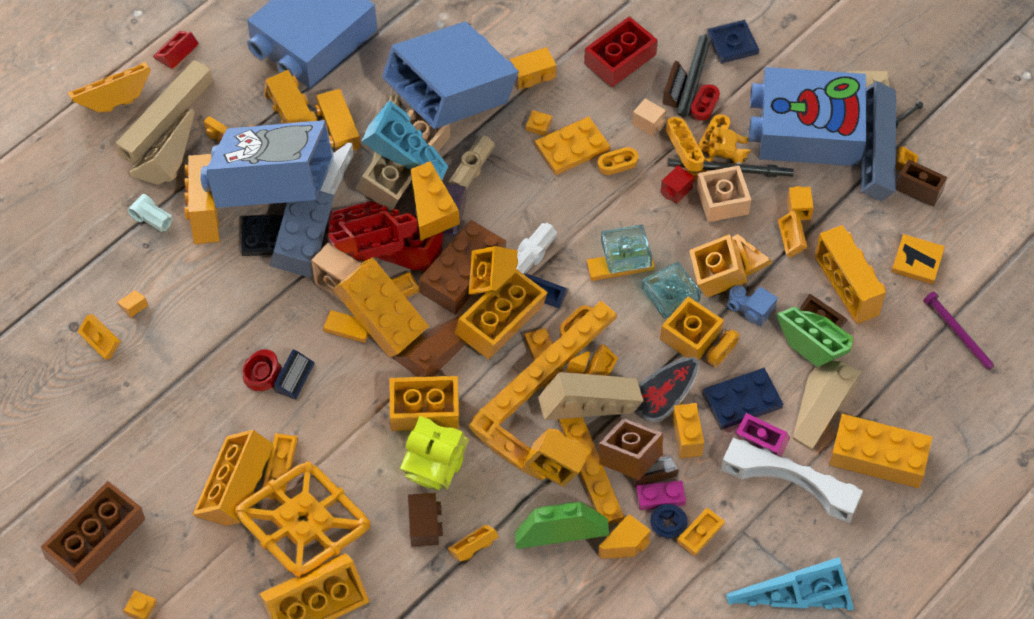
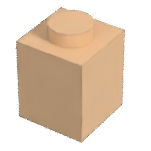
M644 99L633 111L632 124L653 136L665 126L666 110Z

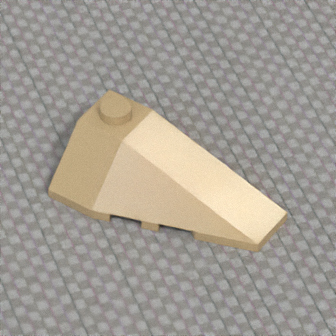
M191 109L180 115L164 132L165 136L154 142L151 146L153 150L146 156L142 155L128 174L131 177L156 185L165 181L171 182L177 176L176 171L181 166L195 111Z
M831 361L814 368L807 380L793 440L810 450L814 449L858 386L861 376L859 370L843 361Z

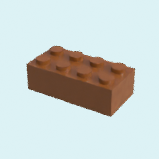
M470 220L419 279L420 294L456 315L472 296L468 294L472 251L493 246L506 248V240Z
M107 481L41 546L45 559L80 586L146 520L142 507Z

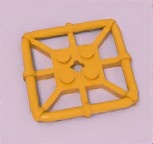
M310 461L297 465L276 480L268 481L265 487L242 501L235 508V515L260 541V546L263 549H268L288 571L301 577V574L312 571L330 557L339 555L343 548L361 537L371 526V521L345 495V490L342 487L338 488ZM304 473L302 492L289 499L280 487ZM310 473L331 493L330 496L321 502H318L309 493ZM270 494L282 504L274 511L250 508ZM339 501L357 520L335 518L326 509ZM299 516L307 517V522L304 520L299 521ZM252 519L273 521L279 530L272 535H266ZM332 527L353 530L337 542H332L324 534ZM285 536L297 546L296 564L275 544ZM316 539L325 550L302 565L304 546Z

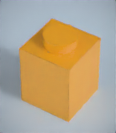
M789 187L787 196L788 212L798 211L801 220H811L814 206L811 187Z

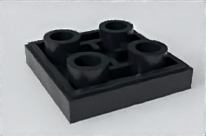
M283 215L242 216V256L272 255Z

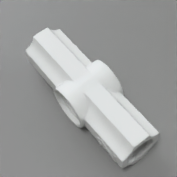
M542 223L529 239L525 238L519 245L517 254L518 266L516 269L524 275L533 264L538 265L547 247L557 237V231L552 225Z

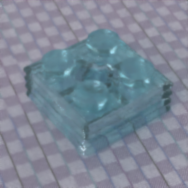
M642 224L601 231V243L609 273L652 266V254Z
M679 262L642 280L643 291L663 318L671 316L688 296L696 302L700 301V289Z

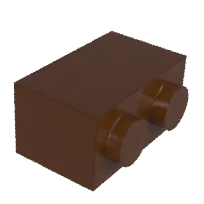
M908 159L899 174L896 189L934 207L943 193L947 177Z
M436 493L408 494L411 547L439 545V536H443L442 522L437 521V515H442L441 501H436Z

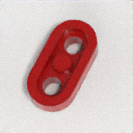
M706 84L700 88L691 105V115L694 119L704 121L710 118L719 101L720 90L718 87Z

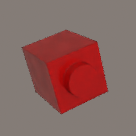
M677 165L661 181L660 193L667 200L677 204L693 189L694 176Z

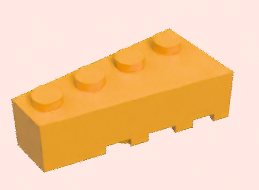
M211 154L191 155L188 159V165H185V175L188 177L185 179V189L188 191L185 193V203L188 205V207H185V218L190 220L194 244L220 242L218 208L215 206L212 192H205L203 190L200 178L202 167L208 166L211 161Z

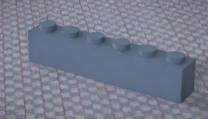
M875 81L866 88V144L862 156L861 192L882 202L895 193L897 101L895 89Z

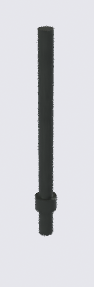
M668 158V167L679 165L685 168L681 159ZM704 161L703 165L704 170H718L740 166L742 173L763 174L773 178L777 176L793 177L794 175L793 168H781L768 164V166Z

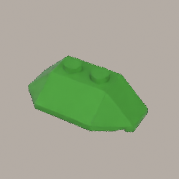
M795 306L777 313V319L789 346L816 367L851 352L854 338L828 318L812 312L801 311V308Z
M583 501L536 507L515 531L516 549L609 536L608 518Z

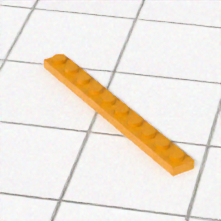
M546 328L525 334L524 339L533 361L552 345ZM563 369L546 382L544 387L546 388L559 372H564ZM583 417L558 419L564 436L582 443L589 450L579 473L594 509L608 518V525L623 521V512L605 469L599 464L598 452Z

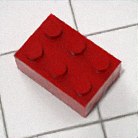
M629 16L585 48L584 64L613 88L657 55L658 39Z

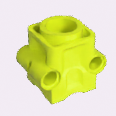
M419 416L415 429L408 437L406 443L407 452L400 469L406 474V479L435 491H440L441 488L448 490L454 473H458L462 465L469 439L464 437L462 431L438 426L432 420Z

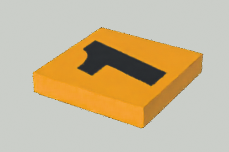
M903 234L891 272L934 284L945 246Z

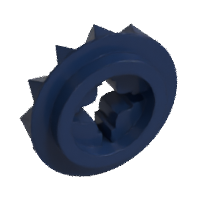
M673 504L658 506L650 517L652 531H655L659 538L665 537L668 540L674 537L679 538L687 527L688 521L685 512ZM673 516V525L670 524L668 527L664 528V520L667 521L669 520V518L671 519V517Z

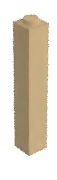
M193 60L115 143L118 155L135 165L141 156L149 151L154 142H157L163 136L167 128L213 82L211 69L206 64Z

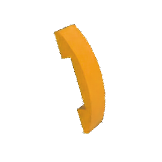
M481 408L469 425L474 434L504 460L521 471L543 481L545 479L544 476L523 465L531 448L498 425L500 421Z

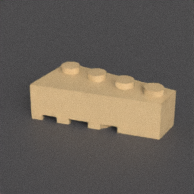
M559 372L538 397L544 420L630 414L643 402L637 378Z

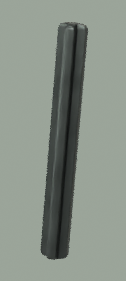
M707 34L699 36L677 113L683 118L690 114L691 105L711 41V37L707 36Z

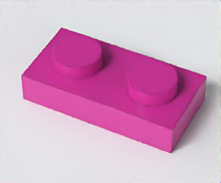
M683 481L637 485L636 487L639 510L656 509L663 504L686 505Z

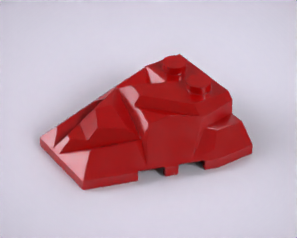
M367 201L330 211L328 239L335 248L348 253L358 261L364 262L372 257L391 256L395 252L402 250L404 247L403 238L412 236L419 225L418 220L409 213L399 215V210L392 209L391 213L387 211V206Z

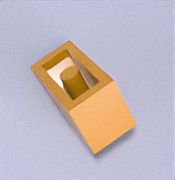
M628 514L599 546L598 556L601 559L635 557L640 551L644 552L650 545L651 530Z

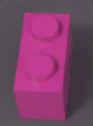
M748 413L745 414L736 432L739 439L745 440L757 448L767 449L779 457L782 456L790 440L788 432Z

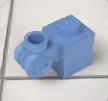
M736 285L730 290L727 307L734 312L740 311L749 322L761 327L776 309L778 297L760 286L752 296H746V289L743 286Z

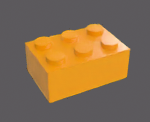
M458 376L390 378L391 431L414 430L419 416L430 419L441 427L459 429Z

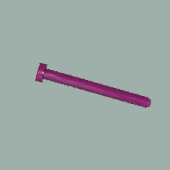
M935 291L929 293L923 302L927 306L931 305L986 369H992L994 367L993 362L939 302V295Z

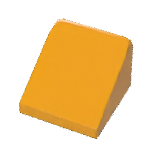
M904 146L896 149V170L902 171L908 159L917 163L918 155Z
M136 290L117 302L130 318L148 307L147 299Z
M586 351L570 360L566 373L584 374L591 355L590 352Z

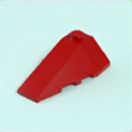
M418 226L412 236L403 238L404 247L402 250L395 252L391 256H378L375 258L411 270L426 272L441 254L444 231L420 241Z

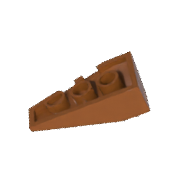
M463 314L418 336L398 355L393 356V359L417 377H433L467 344L454 334L458 320Z

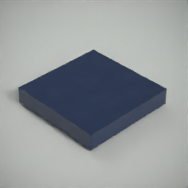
M746 20L707 29V35L711 37L710 42L720 64L759 54V48Z

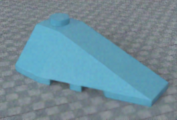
M392 101L387 102L369 124L361 142L379 155L410 170L431 161L442 180L448 168L446 162L433 146H429L422 137L424 134L420 129L416 130L409 121L411 119L409 115Z

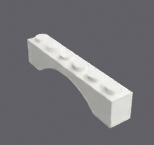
M733 438L722 461L721 471L740 479L767 476L790 481L812 494L820 502L828 515L849 524L863 492L853 484L840 482L831 475L818 473L809 466L796 464L789 458L774 455L769 450L752 446L745 440Z

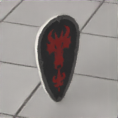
M695 357L674 361L639 384L643 402L635 410L638 416L651 422L661 421L673 413L674 405H680L692 387L698 374L699 361Z

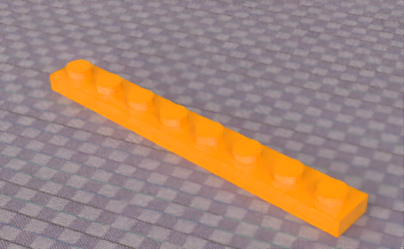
M600 300L488 402L483 409L500 421L498 425H501L617 318V314Z

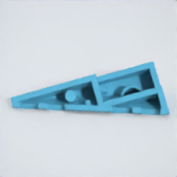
M840 557L726 594L729 605L742 603L749 604V606L764 604L771 605V607H824L825 609L846 608V610H854Z

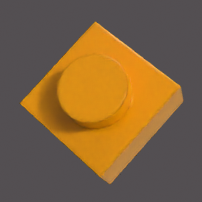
M532 110L526 124V131L546 136L552 122V115Z
M135 590L123 611L126 615L135 619H148L157 604V600Z

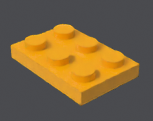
M589 116L535 140L536 149L555 176L610 151V144Z

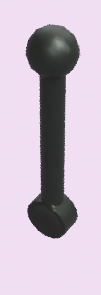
M917 101L913 108L896 120V128L917 109H921L923 103Z

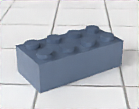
M320 191L317 200L286 203L269 266L312 278L313 268L311 260L320 252L334 198L333 194Z

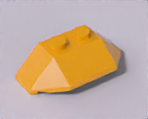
M144 62L67 92V94L77 104L99 113L110 112L115 106L130 104L134 101L133 99L139 97L151 70Z

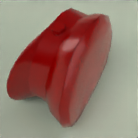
M261 349L246 359L242 372L243 381L248 388L254 391H265L274 387L282 370L276 354L272 350Z

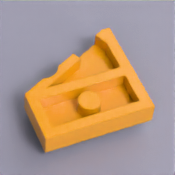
M739 234L732 237L739 247L746 277L772 264V261L766 255L748 243Z

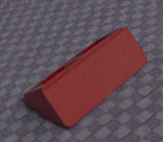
M179 31L153 57L168 68L174 69L199 43L192 32Z

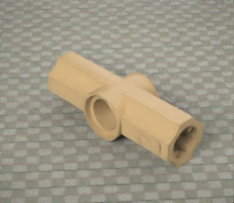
M484 135L478 136L470 150L463 154L462 162L448 181V186L458 194L465 193L473 179L480 175L482 165L495 147V143L489 137Z

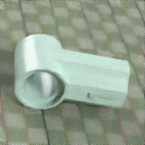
M142 194L128 208V213L134 220L140 223L144 221L160 232L166 231L173 221L172 215L156 206L155 202L145 194Z

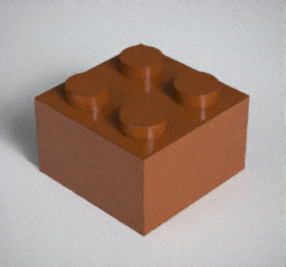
M625 418L599 443L600 465L640 480L663 455V433Z

